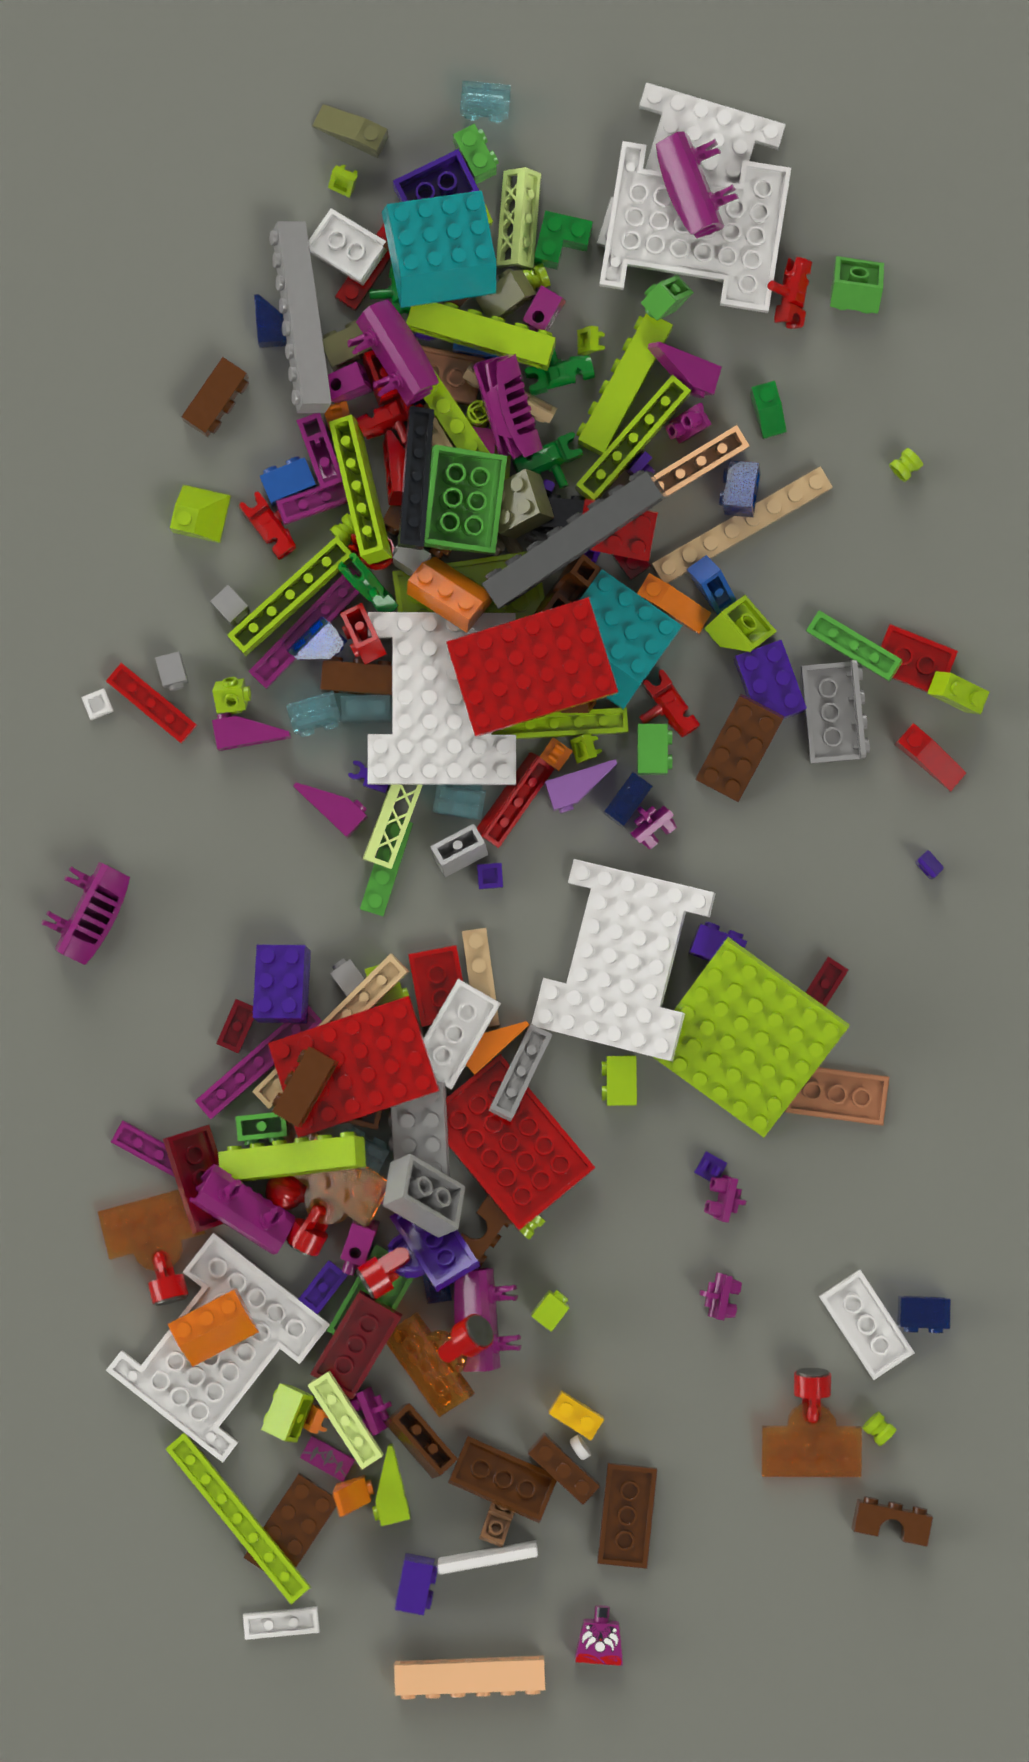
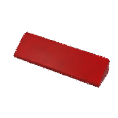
M530 752L516 771V785H506L477 826L481 837L499 849L545 781L554 771V768L541 757Z

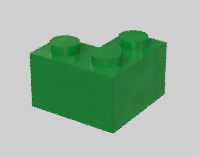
M545 210L534 256V265L543 263L544 267L558 270L563 247L587 252L593 221Z

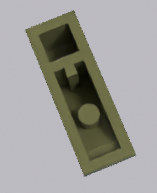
M324 104L312 125L314 128L376 158L379 157L388 139L387 128L366 118Z

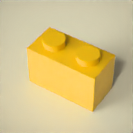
M561 1390L549 1409L551 1416L589 1440H592L604 1421V1416Z

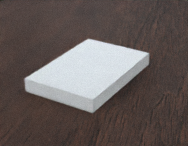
M332 208L308 240L310 254L361 285L365 284L387 252V249L383 247L386 242L385 240Z

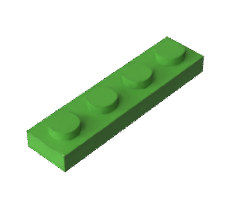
M820 610L806 630L808 634L848 658L857 660L858 664L889 682L903 662L899 657Z
M399 819L401 825L403 824L404 820ZM396 821L386 826L385 832L389 840L399 835L400 829ZM412 822L408 823L392 869L374 863L360 910L384 917L412 830ZM384 835L381 843L386 842ZM396 840L390 842L393 848L395 846ZM388 844L379 847L377 859L389 862L392 853Z

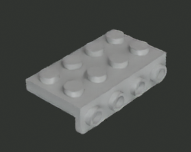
M857 660L801 666L803 696L807 707L805 717L810 764L865 759L866 753H870L869 739L864 737V729H867V716L862 714L861 704H865L864 689L860 690L859 680H863L862 666L857 664Z
M445 1081L437 1082L440 1091L391 1107V1112L388 1115V1123L392 1127V1137H390L389 1145L390 1150L393 1151L394 1161L412 1154L450 1177Z

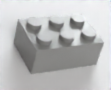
M408 1154L390 1163L383 1206L439 1238L459 1228L465 1186L414 1155Z

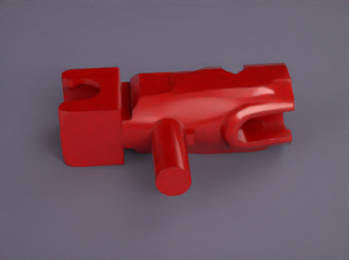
M796 257L795 261L792 258H788L784 270L783 283L780 284L773 280L768 283L769 290L782 295L781 305H776L775 323L786 322V328L798 329L804 326L806 311L802 308L805 302L807 286L809 285L806 274L809 275L811 273L812 261L802 257Z
M401 395L400 398L373 410V418L367 413L356 418L359 428L367 440L384 435L386 430L393 428V430H397L403 446H406L407 429L404 422L408 421L409 407H407ZM422 404L415 405L416 407L425 408Z
M256 491L254 496L257 505L250 508L244 502H241L239 509L246 519L251 522L266 544L276 543L272 547V551L279 560H282L296 549V544L290 535L289 529L284 528L282 525L283 521L279 510L273 513L260 492Z
M661 669L658 674L661 680L660 685L654 686L649 680H645L642 683L647 693L657 705L639 716L643 724H646L659 714L661 716L665 715L669 720L668 725L683 738L697 729L700 723L694 715L683 717L689 707L672 684L666 672Z

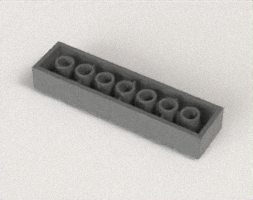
M639 470L628 478L630 483L625 486L619 484L608 492L610 495L605 500L599 498L587 506L589 511L584 514L578 512L567 520V526L564 528L558 526L546 534L548 539L543 542L542 540L535 541L526 548L528 551L523 556L517 554L505 562L507 567L504 569L496 568L485 576L487 580L482 585L498 608L508 606L667 498V494L653 473Z

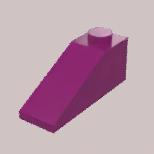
M662 342L648 344L647 349L671 376L674 375L691 390V396L704 398V396L714 395L722 366Z
M314 413L296 420L321 490L343 482L339 464L320 413Z
M231 713L219 714L217 719L212 720L218 751L291 739V734L287 730L239 716H232Z
M297 782L293 785L303 797L347 838L368 818L364 813L367 809L357 799L352 802L349 798Z

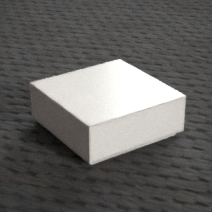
M104 688L81 697L91 721L114 712Z

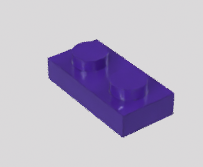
M328 1260L298 1300L318 1315L348 1274L343 1273L341 1268Z

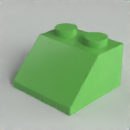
M836 256L830 307H835L839 310H856L865 314H878L883 292L884 263Z

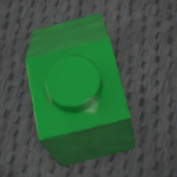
M775 380L751 387L749 394L762 438L766 439L786 433L782 403Z

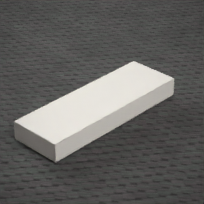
M318 1606L243 1614L245 1640L320 1633Z

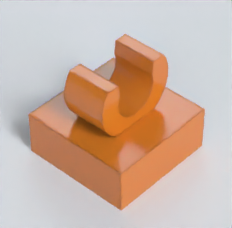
M347 401L331 404L325 412L329 432L331 431L330 421L350 415Z
M553 737L539 757L559 772L573 751Z
M312 1404L303 1426L304 1429L314 1434H318L319 1431H327V1428L321 1424L323 1419L328 1418V1416L320 1406Z

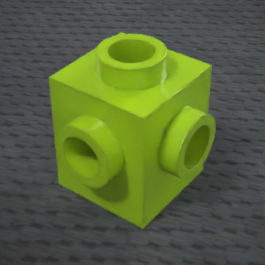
M228 677L223 679V681H216L212 692L217 713L229 712L231 714H238L246 710L248 701H251V690L249 686H246L244 678Z

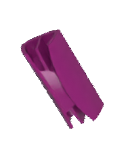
M676 132L656 144L659 166L668 195L682 223L691 235L693 234L696 238H701L723 229L724 224L718 211L719 207L737 200L739 197L736 193L729 195L736 190L733 184L718 192H711L701 167L702 161L721 154L719 148L712 149L718 145L716 139L695 148L687 133Z
M383 300L370 305L356 321L363 334L349 339L347 342L348 348L356 346L352 351V354L355 355L371 347L388 376L373 382L374 389L383 387L377 395L381 397L385 393L397 389L407 407L431 394L432 386L439 383L438 378L418 340L389 300Z
M516 354L491 358L474 364L473 368L498 454L511 455L515 459L521 454L527 457L543 449L538 430L535 429L534 417H532L530 412L532 410L531 406L528 405V396L524 391L525 385L521 380L523 376H520L521 369L519 368Z
M101 862L98 863L91 876L72 866L69 868V871L76 875L78 879L65 876L64 881H68L83 889L84 893L70 919L66 920L48 910L46 915L55 920V923L43 920L41 925L61 933V938L55 950L83 965H86L94 956L112 928L124 901L130 880L129 876Z
M212 1165L201 1176L203 1183L196 1187L199 1194L196 1198L191 1197L189 1201L270 1254H277L284 1244L296 1217L282 1207L272 1204L271 1200L263 1198L262 1194L255 1193L251 1187L241 1184L242 1181L239 1179L235 1180L231 1177V1174L219 1166Z
M493 1268L474 1269L455 1281V1324L470 1314H478L489 1322L494 1334L493 1343L486 1350L474 1357H467L463 1354L460 1356L463 1372H485L501 1368L500 1351L521 1350V1345L509 1343L521 1339L520 1335H498L496 1301H516L518 1295L506 1294L508 1291L516 1290V1285L495 1286Z

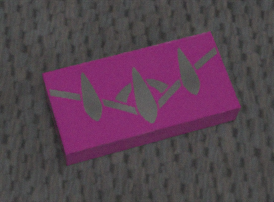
M313 1435L300 1456L301 1459L342 1482L355 1461L353 1457Z

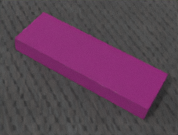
M343 482L322 490L320 486L276 501L284 525L348 503Z
M122 1120L111 1143L175 1177L164 1142Z

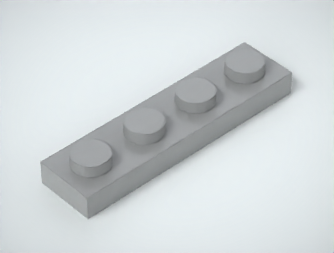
M532 1024L529 1025L488 1111L511 1122L553 1034Z

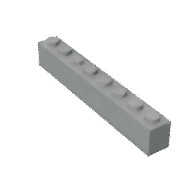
M277 221L273 230L270 231L269 241L270 245L274 246L272 262L273 267L277 268L276 289L280 291L281 296L279 311L283 313L282 333L287 339L285 355L290 361L288 377L289 381L293 382L292 403L296 405L297 413H325L331 405V396L306 221Z

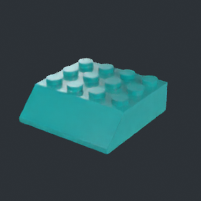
M482 190L386 204L382 210V217L400 308L496 294V258Z
M602 569L581 599L588 597L590 599L618 689L617 694L607 696L606 698L621 709H624L676 637L682 625Z

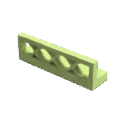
M526 167L503 171L496 266L500 268L517 266L527 270L534 269L541 173ZM517 176V184L512 189L511 177ZM514 199V200H515V208H514V209L512 210V212L510 213V212H509V204H510V203L512 202V200ZM512 223L513 232L508 237L507 228ZM510 247L512 249L511 259L505 260V252Z
M390 785L365 850L363 860L392 869L423 785H417L414 791L407 794L403 785ZM401 789L403 796L397 798ZM411 794H413V797H412V800H411V803H410V801H409V799H408V796L411 795ZM405 798L409 807L408 811L398 817L393 808L396 801ZM393 813L394 819L389 821L390 815ZM405 817L403 824L401 825L399 819ZM396 821L400 829L399 835L389 840L385 832L386 826ZM384 835L386 842L380 844ZM396 840L395 846L393 848L390 842ZM388 844L392 853L389 862L375 858L378 848Z
M330 1371L308 1384L309 1389L361 1469H364L384 1455Z

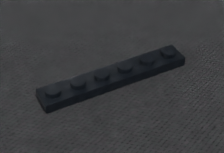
M410 406L408 409L398 547L423 550L434 409Z

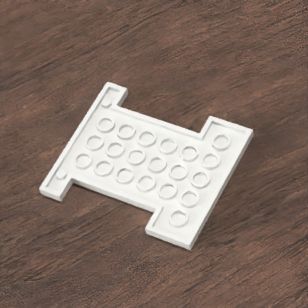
M647 82L639 105L641 109L662 115L645 169L661 171L656 144L676 132H685L690 136L695 148L713 139H716L718 143L712 149L719 148L721 154L702 161L701 167L705 178L736 184L740 182L743 160H750L754 144L757 143L778 150L786 125ZM613 197L610 199L599 234L598 246H606Z
M623 141L599 286L623 290L627 266L723 281L720 306L768 313L772 293L768 289V283L771 280L774 281L791 168L743 160L739 184L706 179L713 193L733 184L736 190L729 195L736 193L739 199L719 207L718 211L724 224L722 230L696 238L693 234L689 233L678 216L668 195L661 171L643 169L647 145Z
M368 612L378 637L392 638V734H368V785H516V735H491V733L475 737L446 641L516 620L515 613H483L469 632L466 633L437 613ZM368 628V638H371L373 636Z
M574 859L568 883L590 888L591 890L567 983L543 978L531 1024L538 1028L673 1062L685 1013L662 1008L686 912L710 917L716 893Z
M213 1233L183 1271L184 1274L202 1288L179 1317L237 1288L259 1332L192 1367L169 1329L142 1365L121 1350L106 1371L223 1463L238 1444V1441L219 1426L279 1349L300 1364L330 1326V1323L304 1305L296 1296L216 1233Z

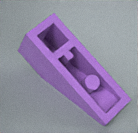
M616 759L545 781L553 811L559 810L560 814L574 810L573 805L578 804L616 767Z

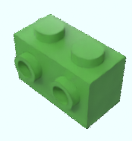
M474 123L454 133L453 143L459 149L475 183L478 184L497 174L496 165L499 164V161L494 151H489L485 145L488 140L482 129L478 130Z
M675 275L669 279L662 280L657 285L653 284L644 293L646 297L641 304L645 307V312L650 317L660 320L676 312L694 292L679 275Z
M668 724L637 725V775H667L668 769H672V754H668V745H672V730H668Z
M274 1113L235 1116L238 1141H244L245 1145L259 1143V1139L269 1138V1143H272V1141L284 1140V1136H289L288 1121Z

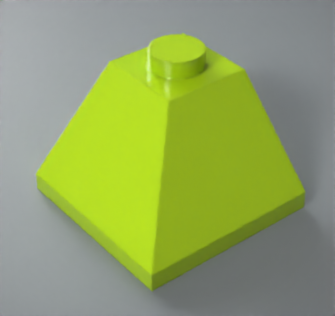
M183 485L175 503L170 524L171 531L185 536L220 543L231 495Z
M746 595L723 610L704 628L720 647L751 652L777 632Z

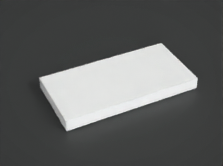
M460 979L456 981L424 1037L437 1081H445V1086L451 1090L501 1005L500 1002Z
M860 1269L819 1296L873 1380L915 1354Z
M532 1540L503 1547L499 1546L439 1557L438 1571L441 1575L534 1558L538 1556L537 1542Z

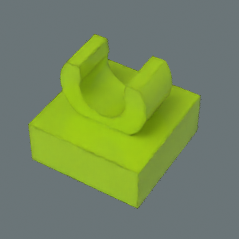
M343 164L340 167L336 165L332 170L328 188L350 198L354 192L358 171L354 170L352 173L345 169L346 165Z
M591 325L577 330V354L588 355L604 350L605 346L599 345L598 338L605 337V333L598 332V326Z
M588 733L570 740L577 764L593 759L602 752V749L596 750L593 744L594 741L598 740V736L591 737V734Z

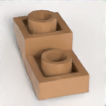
M491 1502L479 1539L503 1547L515 1512Z

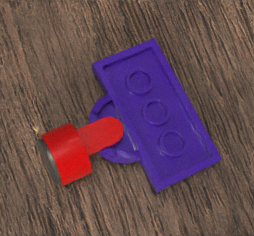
M394 1213L389 1217L400 1235L393 1238L388 1244V1254L380 1259L373 1257L358 1266L356 1272L371 1298L378 1299L394 1289L392 1282L400 1276L417 1278L426 1274L438 1292L478 1268L480 1264L458 1230L438 1238Z

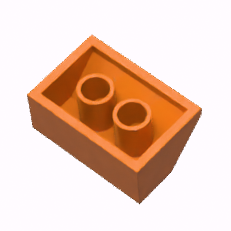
M437 557L422 562L408 579L407 594L466 633L469 632L493 602L485 588Z
M237 1288L167 1324L179 1348L192 1367L259 1332Z

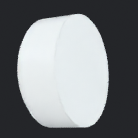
M577 1434L570 1439L573 1450L581 1460L591 1456L588 1446L580 1435Z

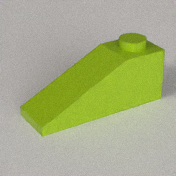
M393 1443L388 1444L375 1501L376 1506H372L375 1521L380 1520L381 1526L411 1518Z

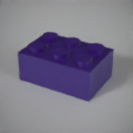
M459 149L393 180V188L400 202L479 191Z
M782 640L735 656L734 663L747 697L785 716L784 719L806 711L807 707Z
M256 945L253 1019L257 1022L307 1023L311 950L306 945Z

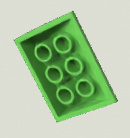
M441 445L432 446L424 547L495 554L507 456Z

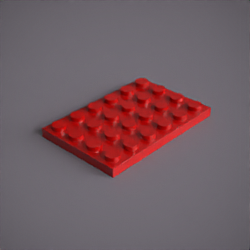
M589 597L446 641L475 737L618 693Z
M410 996L268 1043L283 1091L287 1086L284 1082L291 1071L295 1072L299 1065L297 1059L303 1049L307 1050L308 1047H314L339 1062L303 1126L296 1127L294 1125L298 1138L440 1091Z
M500 1054L446 1098L448 1147L515 1228L520 1231L591 1173L595 1166L529 1087H527L511 1122L488 1111L510 1067L509 1063Z

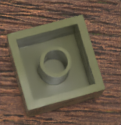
M524 469L504 480L498 527L501 535L516 539L554 519L540 474Z

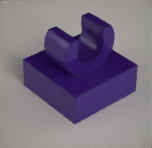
M646 451L640 452L625 469L630 476L639 470L649 471L653 474L656 472L647 464L652 457Z
M705 1151L694 1173L711 1181L712 1177H720L728 1163Z

